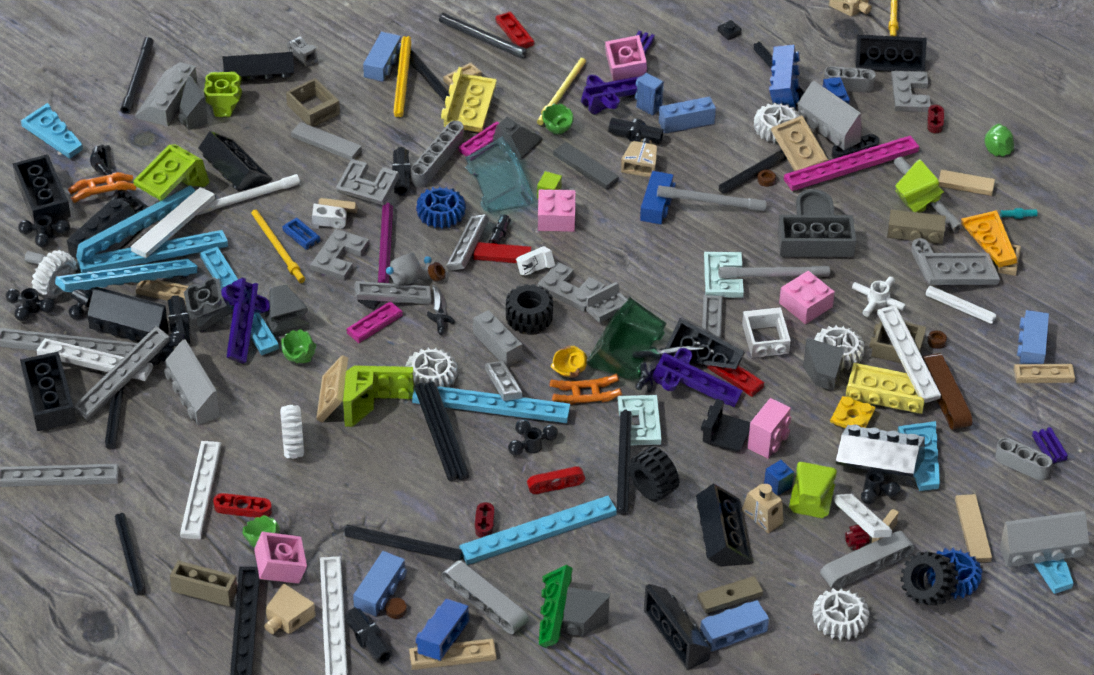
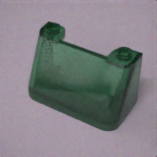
M629 297L609 321L588 357L587 365L612 375L618 374L619 377L630 381L638 380L641 377L640 367L644 358L635 359L632 357V353L649 350V347L656 340L660 341L665 334L664 328L667 323Z

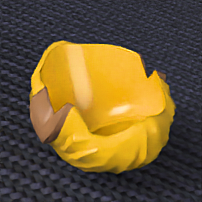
M568 345L560 348L554 354L551 368L563 377H577L586 368L587 354L576 346Z

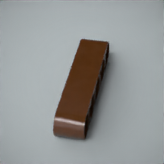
M937 353L922 356L941 394L937 402L950 429L955 430L972 426L970 410L943 355Z

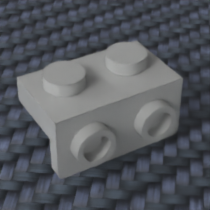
M617 282L586 297V311L599 323L630 308V301L619 292V284Z

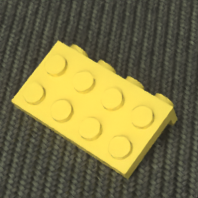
M458 67L457 72L453 74V84H450L449 87L450 96H447L445 100L446 109L443 108L441 113V119H444V127L451 121H460L463 124L464 130L483 131L497 79L462 74V67Z
M853 363L845 397H851L860 402L922 414L925 400L922 397H918L907 373Z

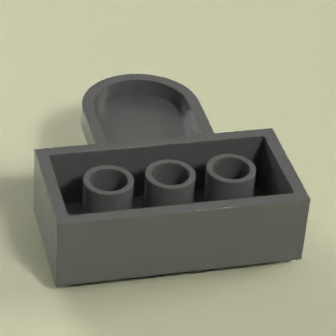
M817 189L805 190L798 195L796 200L797 215H779L778 242L780 257H854L856 236L853 215H835L833 200L828 193Z

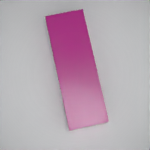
M496 121L460 145L458 151L472 160L497 142L493 140L499 122Z
M388 302L346 328L347 334L360 343L402 317L403 311L392 302Z

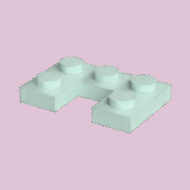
M704 252L705 295L743 298V279H724L718 276L719 267L742 268L741 252Z
M657 395L618 396L619 416L620 412L625 409L631 411L632 416H639V425L631 426V445H661Z

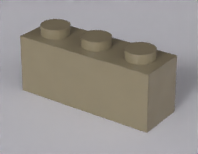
M890 209L887 238L911 241L922 238L928 243L942 244L946 216Z
M179 560L170 574L172 592L229 607L237 594L236 575Z

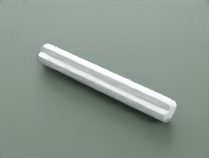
M929 286L926 291V296L985 322L993 324L996 319L995 313L938 288Z

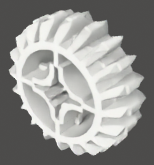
M775 102L773 105L767 104L766 107L762 106L754 117V127L757 135H760L761 139L766 138L767 142L770 140L773 143L777 142L771 131L772 127L800 117L799 111H795L794 107L789 108V104L784 106L782 103L777 105Z
M54 250L52 253H48L47 257H43L42 262L35 269L36 272L32 276L34 278L32 280L33 288L38 291V295L42 298H57L58 295H62L65 291L55 284L56 277L76 274L77 262L70 254L61 250Z
M837 325L834 328L828 326L827 329H822L820 333H817L814 339L844 349L842 370L843 368L849 370L853 363H860L864 356L865 345L862 341V336H858L857 331L852 332L851 328L845 329L844 325L842 328L837 327Z
M429 347L425 351L420 349L419 353L414 352L413 356H409L406 367H413L414 386L416 383L423 382L426 385L427 382L434 381L436 386L449 388L457 378V363L454 357H451L450 352L445 353L444 349L440 351L436 347L434 350H430Z
M287 405L280 410L284 456L296 459L304 455L301 410L298 405Z
M842 587L839 591L833 588L831 593L825 590L824 594L819 595L817 601H815L812 612L813 621L817 625L818 631L823 630L824 636L830 634L832 639L835 636L839 637L840 641L843 637L849 640L851 635L857 638L859 633H863L869 621L870 613L868 604L864 603V597L858 598V592L851 594L850 589L845 592Z

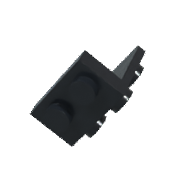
M716 399L714 406L710 405L707 420L704 419L701 425L703 442L734 452H740L748 437L750 422L723 414L724 401Z

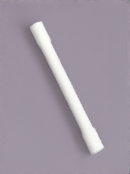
M297 174L276 182L213 200L196 216L277 190L300 185L299 177Z

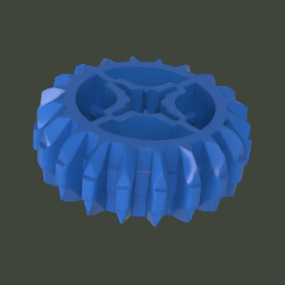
M440 186L437 189L434 187L431 190L426 189L425 193H421L416 206L418 217L422 220V223H427L428 227L433 225L434 228L441 227L442 229L445 226L450 228L451 224L456 226L457 222H461L466 209L464 198L460 195V192H455L454 188L449 190L448 187L441 188Z
M954 547L951 551L944 548L943 552L938 550L937 554L948 557L951 560L950 562L956 566L954 570L958 571L956 579L959 582L954 587L957 590L955 593L952 592L951 595L954 599L957 596L964 598L966 594L971 596L973 591L978 589L982 580V569L980 568V562H976V556L970 557V552L963 553L962 548L959 551H955ZM931 567L926 571V577L928 578V584L933 586L936 575Z

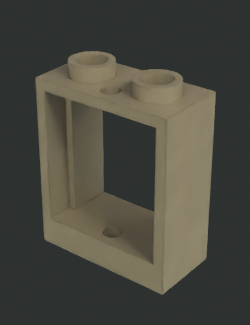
M316 78L286 92L287 106L307 125L314 127L340 114L339 100ZM312 96H316L323 102L309 110L300 103Z
M880 320L879 324H875L873 335L876 336L872 337L869 348H872L871 356L902 363L894 346L881 343L883 334H888ZM905 322L921 353L926 327Z

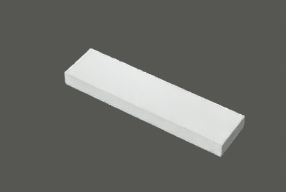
M834 495L833 502L872 538L891 537L892 530L854 495Z

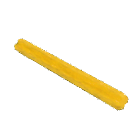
M403 36L401 41L393 111L395 117H402L404 115L412 42L410 36Z

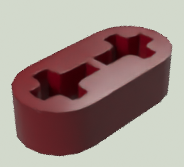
M931 105L927 114V130L938 134L943 130L944 108L940 105Z
M482 502L476 508L475 534L482 538L493 533L494 506L488 502ZM484 511H488L487 516H483ZM482 524H486L485 530H482Z

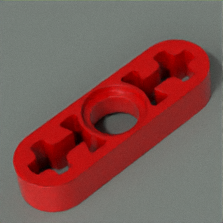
M576 466L533 475L527 480V485L530 493L540 494L578 486L585 481L583 469Z
M220 493L213 499L214 509L220 514L260 518L263 515L269 517L272 513L271 502L267 498ZM240 503L248 504L243 509L237 507Z

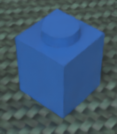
M779 460L766 468L764 484H769L772 487V491L779 496L792 488L794 471L782 460Z

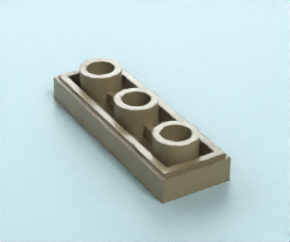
M755 576L698 593L697 599L704 612L710 613L763 596V590Z

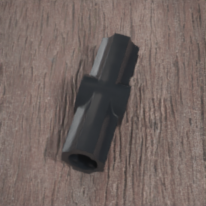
M611 117L608 132L626 136L631 142H639L647 138L653 143L661 144L664 129L647 126L640 119H633L630 122Z
M398 147L393 151L394 163H392V170L397 171L400 175L394 186V193L399 196H405L410 192L409 179H411L409 150L404 147Z
M179 295L172 296L168 300L170 331L172 333L175 331L182 332L189 345L191 344L189 336L190 327L184 298H181Z
M354 607L350 609L345 615V621L355 633L360 647L366 648L377 663L383 664L387 662L393 655V652L382 638L378 625L374 622L371 623L360 608Z

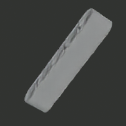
M451 121L415 162L411 168L413 186L417 188L425 187L464 140L462 122Z
M897 531L891 534V537H884L826 564L821 569L820 575L831 589L837 590L908 557L914 551L915 546L902 531Z
M456 561L442 572V578L448 586L507 633L514 634L529 621L523 609L462 561Z

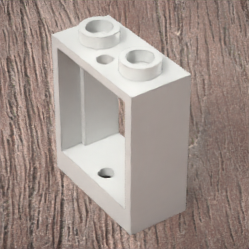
M781 308L743 311L742 326L752 358L789 354L791 340ZM777 327L780 340L755 342L752 329Z

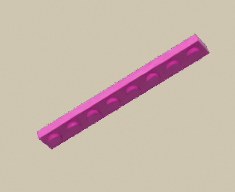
M910 135L784 174V181L791 191L891 161L898 157L916 153L919 151V146Z

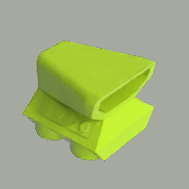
M210 72L205 77L206 103L211 105L213 114L216 117H230L242 95V89L240 88L241 77L236 72Z
M920 159L914 163L895 185V192L911 212L917 213L923 212L929 202L939 201L941 194L944 192L939 187V181Z
M798 462L796 467L797 477H795L789 508L793 513L817 518H824L829 515L837 470L832 467Z

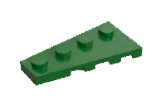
M568 565L542 576L545 588L542 589L541 597L545 598V601L540 611V614L544 615V619L540 622L539 645L544 648L558 643L560 639V628L564 619L567 590L572 582L573 568Z

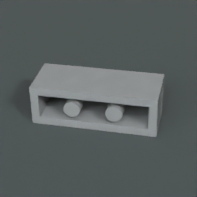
M489 310L473 318V334L499 361H504L507 368L522 360V343Z

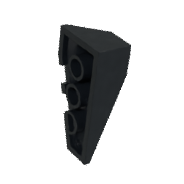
M679 318L665 347H701L704 349L690 350L692 353L691 363L731 369L738 368L745 354V351L705 328L683 318ZM677 352L669 353V355L675 357Z

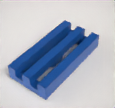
M297 217L282 226L283 231L305 250L309 249V245H315V241L317 243L320 242V236Z

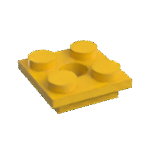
M842 396L830 422L845 429L848 425H858L866 428L876 407L871 406L869 403L859 402L851 397Z

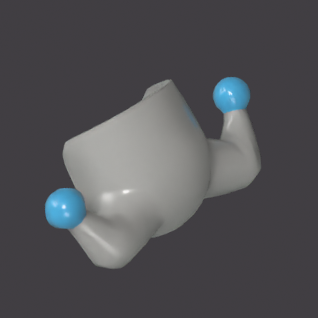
M409 253L391 261L390 267L386 269V273L391 276L396 285H411L418 279H431L428 274V266L431 265L432 259L426 256L424 258L426 266L422 268L415 254Z

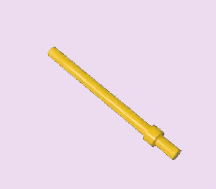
M891 0L890 22L888 23L890 36H897L899 23L897 22L898 0Z
M253 210L251 212L252 216L288 266L287 269L290 274L295 276L299 283H303L305 277L300 272L301 268L299 265L293 262L258 210Z

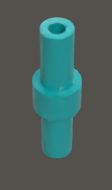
M1014 208V210H1000V218L1014 217L1015 219H1023V217H1037L1038 215L1037 209L1023 210V208Z

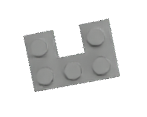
M892 71L891 79L895 111L928 112L931 106L930 96L912 95L911 88L927 89V72Z
M351 159L335 188L337 192L385 205L400 177L399 173L382 167L375 182L363 179L369 168L368 164Z
M335 229L311 263V270L345 281L353 269V264L339 258L344 251L362 256L369 245V239Z
M557 262L540 280L537 287H544V290L547 289L552 297L585 312L586 297L604 288L605 284L589 277L578 288L567 282L573 276L574 269Z

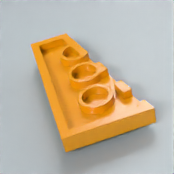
M997 210L961 219V224L983 250L989 253L991 259L998 267L1017 263V257Z

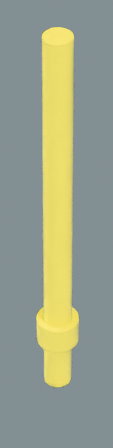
M580 58L547 106H552V104H557L585 65V58ZM547 106L541 111V116L537 120L538 125L544 124L542 112L545 111Z

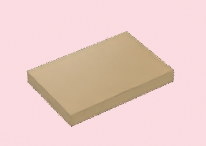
M803 116L772 127L771 131L794 171L828 161Z
M344 355L340 356L322 376L316 417L322 423L343 402L345 375L348 364V357Z

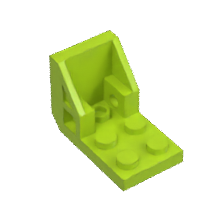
M169 144L133 180V183L136 187L162 201L181 181L188 186L206 187L210 181L202 159L176 144Z
M354 365L348 369L345 375L343 397L345 427H353L374 410L375 398L412 399L414 393L413 367Z

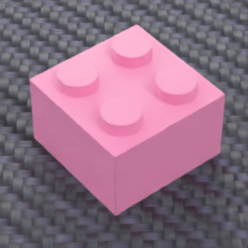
M639 35L605 42L606 57L613 81L643 76L647 73V62Z
M539 190L538 231L575 232V190Z
M807 271L781 287L779 304L801 322L807 324L833 307L835 291L810 271Z
M770 398L750 422L748 449L766 458H769L773 452L776 453L782 440H786L790 434L788 428L792 419L790 416L791 407Z
M262 532L254 548L259 578L299 584L307 568L301 537Z

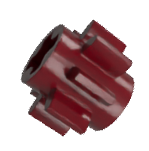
M859 525L849 526L850 531L845 533L846 544L848 547H853V550H858L870 542L869 534Z

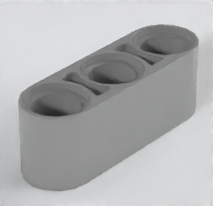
M830 66L825 69L824 79L841 77L846 91L867 93L874 89L876 74L870 69Z
M1002 438L998 441L995 453L997 462L1037 480H1045L1049 477L1052 459L1048 455L1009 438Z

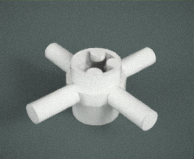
M888 277L885 282L875 281L871 284L870 288L854 282L852 289L867 295L869 304L862 312L864 316L868 317L874 309L885 308L887 304L890 306L896 305L901 311L905 309L906 304L890 298L889 289L895 282L893 277Z

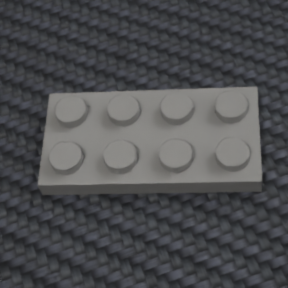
M920 253L918 257L929 285H998L1000 281L989 253Z

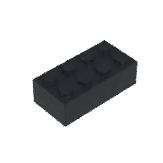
M48 154L12 163L15 180L34 224L35 219L40 215L50 216L52 222L71 217L68 199Z
M59 351L20 359L22 374L37 431L76 423L74 407Z

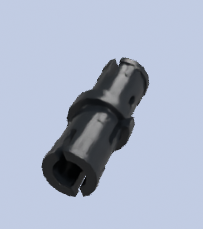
M502 214L499 217L497 225H494L492 229L493 233L488 243H501L502 238L507 234V227L511 222V218L508 215Z

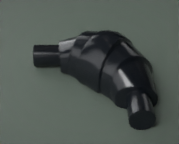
M101 144L93 148L90 164L97 172L103 175H111L113 173L109 158L111 147Z

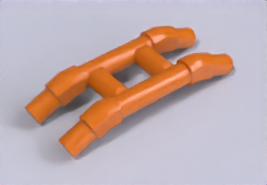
M116 172L111 175L79 180L75 185L68 188V191L71 195L79 191L71 197L75 204L81 199L95 194L114 190L135 191L136 186L134 183H128L133 181V175ZM107 183V185L96 187L98 184Z
M618 374L581 381H558L551 379L549 384L550 387L558 388L559 390L567 391L572 389L573 396L553 394L552 401L569 403L570 405L598 401L608 402L618 396H622L620 388L601 393L599 391L601 387H607L612 383L620 381ZM591 387L592 394H580L579 388Z

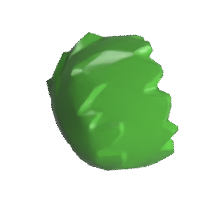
M554 103L552 106H547L545 111L542 112L546 128L554 134L564 133L573 124V113L570 108L563 104L557 105Z
M996 124L985 135V146L994 156L1000 155L1004 157L1011 154V151H1014L1013 135L1006 126Z
M299 329L296 332L292 330L282 338V352L287 360L296 363L311 362L316 344L307 331L304 332Z
M263 515L260 518L256 517L253 521L247 522V526L243 527L242 533L249 542V545L255 548L262 532L279 534L280 527L274 518Z

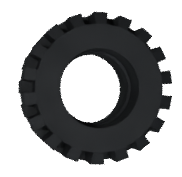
M524 284V286H517L516 289H512L507 294L506 321L509 326H512V329L519 330L520 333L527 332V334H531V332L539 333V330L544 331L546 327L551 325L553 320V297L547 289L544 290L542 286L537 287L536 284Z
M650 446L629 460L628 471L635 487L650 501L658 502L679 487L680 480L676 467L668 455L661 449Z
M925 551L912 555L910 557L911 561L906 560L904 563L906 568L901 570V573L904 574L903 577H900V581L904 582L902 589L907 591V597L912 598L911 600L914 602L933 606L946 603L945 599L950 600L952 598L951 593L956 592L957 589L954 587L955 584H958L959 580L956 579L958 571L954 570L956 566L950 562L951 560L948 557ZM932 567L936 578L933 586L927 590L924 585V575Z

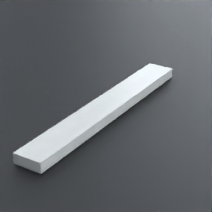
M341 556L320 558L326 675H347Z

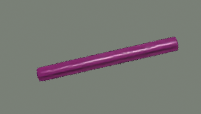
M388 202L382 205L378 283H389V274L386 273V269L390 267L393 205H390Z

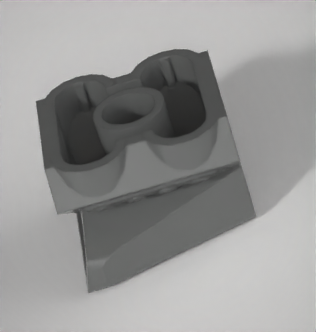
M208 278L202 285L193 284L184 291L187 312L191 320L197 318L199 332L233 312L229 301L225 300L221 294L224 286L220 278Z
M287 285L271 288L269 291L270 309L264 312L271 333L279 337L290 333L292 330L296 332L299 329L304 330L309 324L305 315L308 312L307 306Z

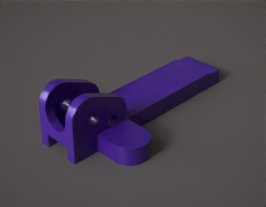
M589 75L586 81L587 86L583 90L581 103L584 106H589L588 110L591 114H596L606 108L617 109L620 102L618 97L636 94V81L642 76L604 83L599 76Z
M243 277L223 287L221 290L223 298L229 301L231 306H234L226 358L241 364L247 361L254 312L262 314L270 309L269 300L257 294L259 284L248 283L246 278Z
M678 349L675 357L665 352L663 353L652 375L654 382L662 385L667 391H674L679 382L714 399L723 400L726 405L735 407L743 390L689 365L692 358V353L689 349Z

